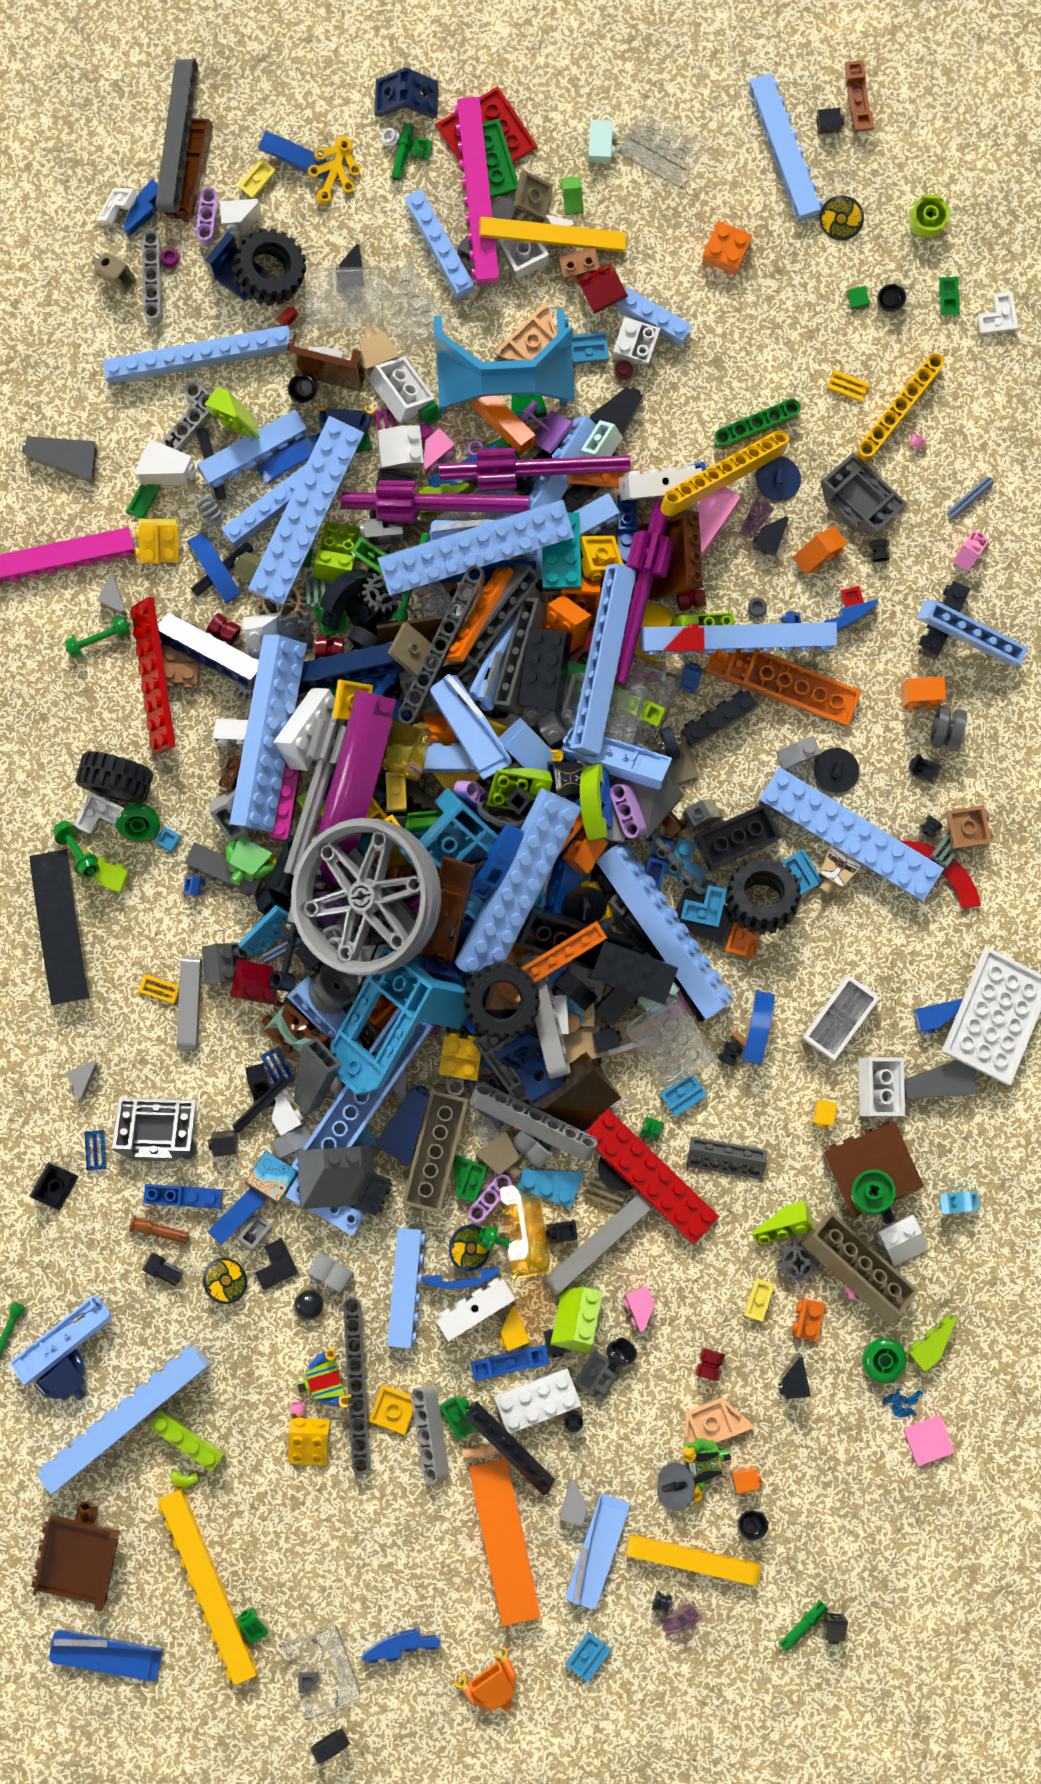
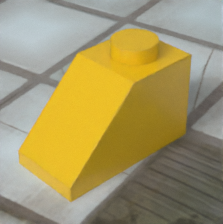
M516 1305L511 1306L501 1329L502 1336L499 1337L502 1348L506 1347L508 1351L530 1342Z

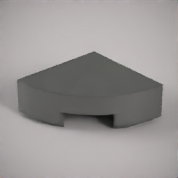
M299 1672L298 1693H304L311 1689L318 1679L319 1672Z

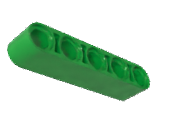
M789 399L720 428L714 436L713 442L715 447L721 450L729 448L796 419L800 412V403L796 399ZM787 407L795 408L796 412H788ZM776 414L779 419L772 420L769 415ZM758 421L762 426L759 428L754 427L752 422ZM740 428L744 431V434L738 435L735 430ZM725 436L727 441L720 442L718 437Z

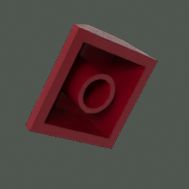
M611 263L604 264L598 270L587 273L577 280L594 314L628 297Z
M237 959L230 997L275 1005L277 990L269 986V977L274 971L273 966Z

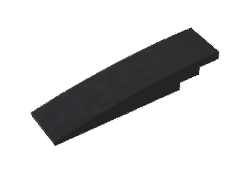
M64 849L29 856L51 1005L90 999L87 961L68 850Z

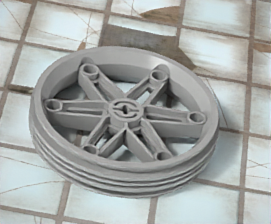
M371 818L346 820L322 832L303 853L292 882V913L302 940L309 950L325 964L340 972L352 975L388 973L412 960L425 947L434 932L441 906V887L434 861L424 845L401 826L389 821ZM368 832L374 833L359 869L337 844L352 835ZM382 836L384 837L383 844L381 843ZM393 841L408 855L417 876L385 880ZM377 851L381 853L375 879L372 880L368 878ZM324 859L343 890L313 900L314 880L319 866ZM339 861L357 879L353 885H351L337 864ZM417 881L419 882V887H418V889H417V887H416V882H417ZM406 885L407 890L383 897L381 888ZM420 894L418 916L412 931L408 935L389 904ZM348 897L350 906L326 909V903ZM379 908L394 929L393 933L374 915ZM346 913L338 951L325 939L315 917ZM357 914L363 915L355 941L351 942ZM372 925L395 951L377 960L358 961L360 951ZM400 937H401V939H402V944H401V946H400V944H399V939H400Z

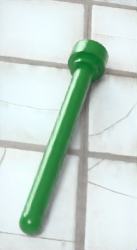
M427 532L422 534L419 545L428 542L429 534ZM413 589L404 591L399 609L397 608L396 612L394 611L392 619L400 622L408 620L409 616L406 610Z
M12 1302L9 1307L10 1317L0 1338V1357L17 1318H20L26 1310L24 1305L17 1302Z

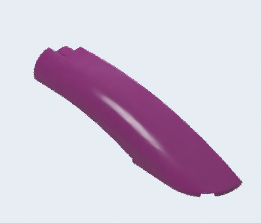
M355 691L342 747L326 802L324 803L317 836L340 822L367 817L392 723L391 718L395 699L364 691ZM362 833L352 835L337 845L347 855L354 848L358 847ZM323 859L319 866L320 871L329 881L340 886Z

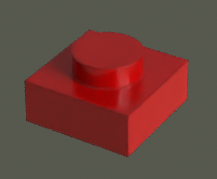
M859 586L840 591L844 608L864 603Z

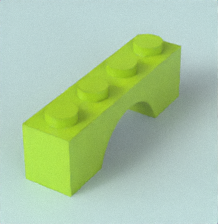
M163 1408L157 1412L148 1425L149 1428L210 1472L216 1468L225 1455V1452L211 1442L191 1432L179 1419Z

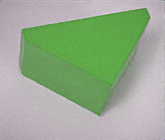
M579 176L561 178L565 215L584 213L582 186Z
M361 536L350 553L364 566L381 573L377 558L387 554Z

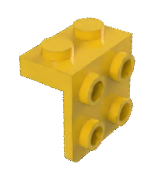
M301 1417L290 1419L288 1431V1462L290 1464L327 1465L330 1420Z

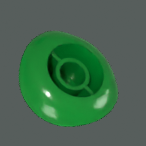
M135 803L121 811L116 819V828L129 841L138 843L148 842L155 839L158 835L160 821L152 807L143 803Z
M882 1338L871 1342L865 1348L862 1364L865 1372L872 1380L881 1384H890L897 1381L903 1375L907 1365V1356L904 1348L897 1341Z

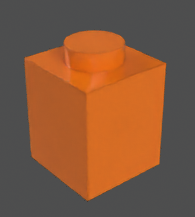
M754 1467L731 1472L737 1494L760 1489L759 1483H762L760 1471L756 1472Z

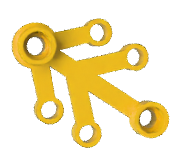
M347 137L337 138L334 146L326 149L318 148L314 153L317 161H322L326 156L335 153L336 156L334 160L322 165H311L307 171L311 178H316L318 174L329 171L323 189L319 190L316 194V202L321 206H325L331 201L330 190L337 174L344 193L349 194L354 189V184L348 180L341 164L344 157L349 167V174L352 177H356L360 173V167L355 164L350 153L353 149V144ZM341 143H345L347 148H342ZM317 152H321L323 157H319ZM351 168H356L357 173H353ZM315 169L317 174H312L310 170ZM345 185H350L351 190H347ZM321 194H326L327 199H323Z

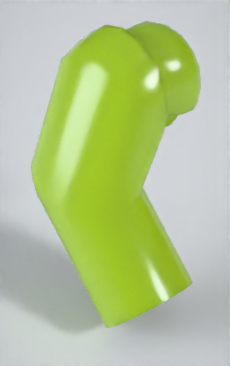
M174 1471L170 1474L171 1483L181 1488H187L200 1481L197 1472L187 1477L181 1476L179 1471Z

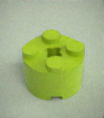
M933 194L925 195L914 204L909 217V224L913 234L925 239L940 236L950 217L948 204L946 205L940 196Z

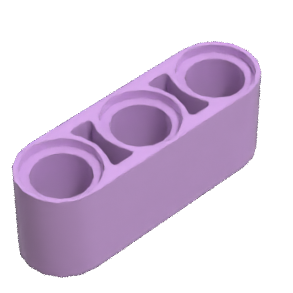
M205 188L200 194L196 234L200 244L203 246H210L215 241L219 199L213 188ZM208 197H214L210 202L205 201ZM205 215H212L208 220L203 219ZM203 233H210L207 238L201 237Z
M459 780L455 783V795L478 813V804L483 800H487L489 793L474 781Z
M628 784L614 785L610 790V796L623 833L628 838L644 836L647 827L633 788ZM621 788L624 791L623 797L620 795ZM627 807L630 808V814H629V815H628L627 812H626ZM634 825H636V827H637V832H636V833H634V831H633V826H634Z
M499 1175L472 1205L469 1210V1217L472 1221H482L508 1192L512 1184L508 1176ZM500 1178L508 1180V1187L506 1189L498 1187L497 1181ZM487 1193L495 1195L496 1200L493 1204L486 1203L485 1195ZM477 1207L483 1211V1216L479 1219L472 1216L473 1209Z

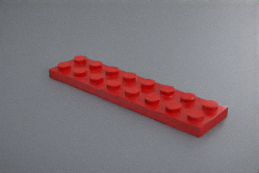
M146 597L131 607L130 617L133 620V636L136 640V655L139 660L138 672L141 675V691L144 694V711L147 715L146 727L150 736L149 747L152 750V755H160L176 747L154 597Z
M606 1109L585 1132L597 1140L595 1151L692 1245L697 1243L719 1217L609 1109Z

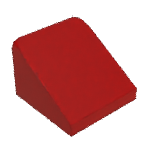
M287 307L276 318V321L282 326H289L298 317L297 310L294 307Z

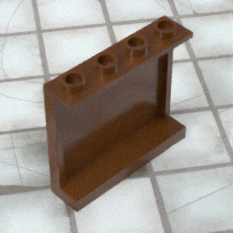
M294 334L293 340H289L287 351H289L295 375L307 374L316 381L361 392L366 375L361 351L353 349L351 360H346L300 348L296 334Z
M684 509L683 515L668 519L664 536L671 538L675 545L667 576L665 579H653L648 600L658 601L703 587L699 512ZM640 524L639 532L647 531L649 524Z
M889 1121L882 1123L877 1130L872 1131V1129L863 1131L861 1133L862 1136L855 1139L854 1136L843 1140L844 1144L839 1146L832 1144L826 1147V1151L823 1152V1157L827 1160L848 1207L851 1219L864 1214L859 1212L851 1200L852 1185L862 1172L880 1170L887 1173L896 1187L893 1201L924 1187L895 1122L891 1124ZM870 1190L869 1194L871 1196L873 1194L874 1196H876V1192L874 1190Z
M51 1515L48 1522H44L42 1533L45 1534L38 1548L41 1555L35 1563L37 1575L33 1577L31 1588H34L32 1596H36L38 1591L95 1604L94 1610L102 1612L107 1601L121 1531Z

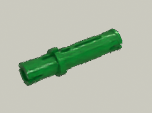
M409 123L403 124L401 138L397 142L399 146L390 176L391 179L396 181H402L409 148L412 147L411 140L415 126Z
M821 1600L809 1612H805L803 1614L804 1617L779 1642L785 1651L789 1652L795 1643L813 1625L815 1626L817 1620L829 1609Z

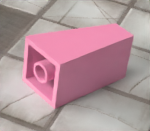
M727 487L718 490L699 502L697 512H699L701 559L738 507L741 496Z

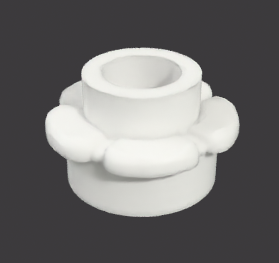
M392 128L386 129L382 134V140L386 146H394L400 137L397 130Z

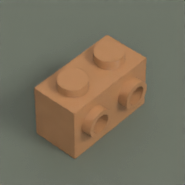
M595 248L558 256L563 283H577V280L581 279L583 275L592 273L600 267Z

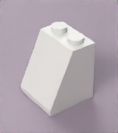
M149 439L134 474L139 485H188L190 479H194L197 470L195 469L192 456Z

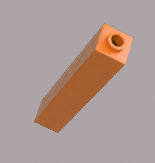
M485 396L468 401L519 455H522L535 445V434L497 396Z

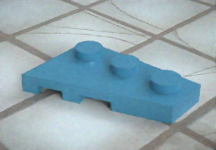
M275 905L238 943L239 948L255 956L272 946L274 941L283 936L285 938L289 936L280 933L282 921L287 920L289 912Z
M523 1169L516 1188L570 1209L584 1172Z

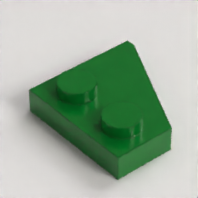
M455 1155L454 1176L457 1197L475 1203L481 1192L489 1167Z

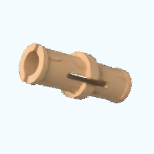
M480 1443L479 1446L462 1449L464 1461L476 1458L486 1459L487 1456L500 1454L491 1443Z

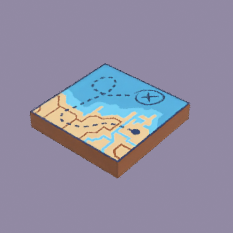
M265 1150L244 1184L278 1204L298 1171Z

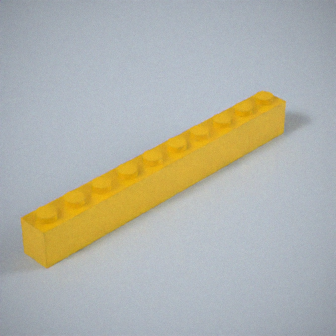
M180 1488L158 1499L159 1503H157L158 1509L166 1517L165 1525L168 1532L173 1534L174 1540L172 1542L175 1550L180 1551L182 1556L180 1558L181 1565L184 1570L187 1569L189 1585L191 1588H195L197 1593L195 1596L196 1602L204 1610L203 1619L206 1625L211 1627V1639L219 1647L218 1655L221 1662L226 1664L227 1670L225 1671L228 1680L233 1681V1684L236 1685L255 1677L258 1670L239 1628L184 1489Z

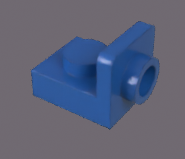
M693 662L685 663L677 688L695 694L703 669L700 668L701 666Z

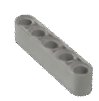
M151 229L146 230L142 235L143 313L150 324H158L162 320V253L159 235ZM151 238L156 239L154 243H147ZM152 256H155V257H156V259H155L154 261H152V262H149V261H148V259H149L150 257H152ZM152 274L157 275L153 280L148 279ZM150 293H157L154 298L148 297ZM151 311H157L155 316H149Z
M181 956L177 1050H197L201 956Z
M426 1385L415 1388L411 1393L423 1477L427 1484L433 1485L448 1479L449 1468L437 1391L434 1386Z

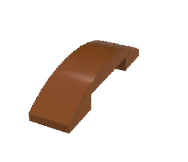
M864 60L845 62L846 86L855 132L873 130L874 122L865 82Z

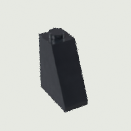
M626 387L591 414L590 419L596 425L600 420L615 424L624 438L643 400V395L636 388L630 389Z

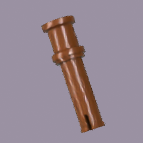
M136 1215L132 1216L129 1226V1232L131 1233L136 1231L143 1233L146 1237L155 1235L184 1244L187 1243L188 1239L180 1236H189V1232L154 1224V1221L151 1219L148 1221L139 1219Z

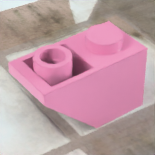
M440 428L425 440L424 471L426 473L430 470L431 472L435 471L443 459L448 460L455 453V444Z
M973 530L952 562L969 572L989 540L984 534Z
M647 1286L625 1294L627 1299L623 1300L627 1311L631 1310L634 1317L631 1318L634 1328H639L640 1332L645 1330L655 1306Z

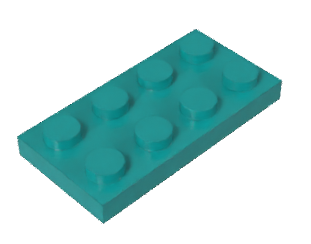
M579 512L567 513L574 538L542 547L543 590L581 588Z

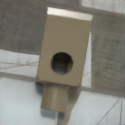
M104 252L102 256L95 254L92 257L91 263L95 265L94 267L100 276L126 294L136 281L127 264L107 252Z
M505 1131L476 1153L498 1175L506 1171L513 1180L521 1173L515 1165V1162L520 1157Z

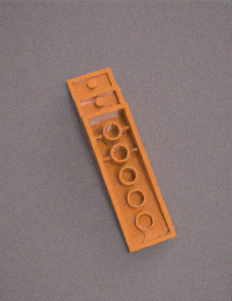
M758 648L755 649V652L741 653V649H736V652L722 653V649H717V653H711L704 671L732 684L847 727L862 692L768 652H760Z
M506 1458L468 1466L502 1627L541 1618L508 1461Z

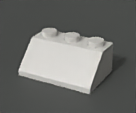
M405 356L376 365L368 380L399 423L414 418L419 414L418 410L435 400V397Z
M858 1058L859 1116H905L904 1058Z

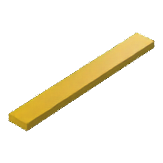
M480 217L479 237L587 249L595 248L596 250L625 252L626 250L625 232Z

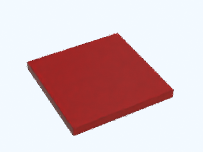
M498 86L479 97L482 123L496 119L500 120L512 163L538 149L537 144ZM455 113L436 123L435 126L460 163V160H463V153L459 154L458 142H461V135L457 136L456 124H459V117L455 118Z

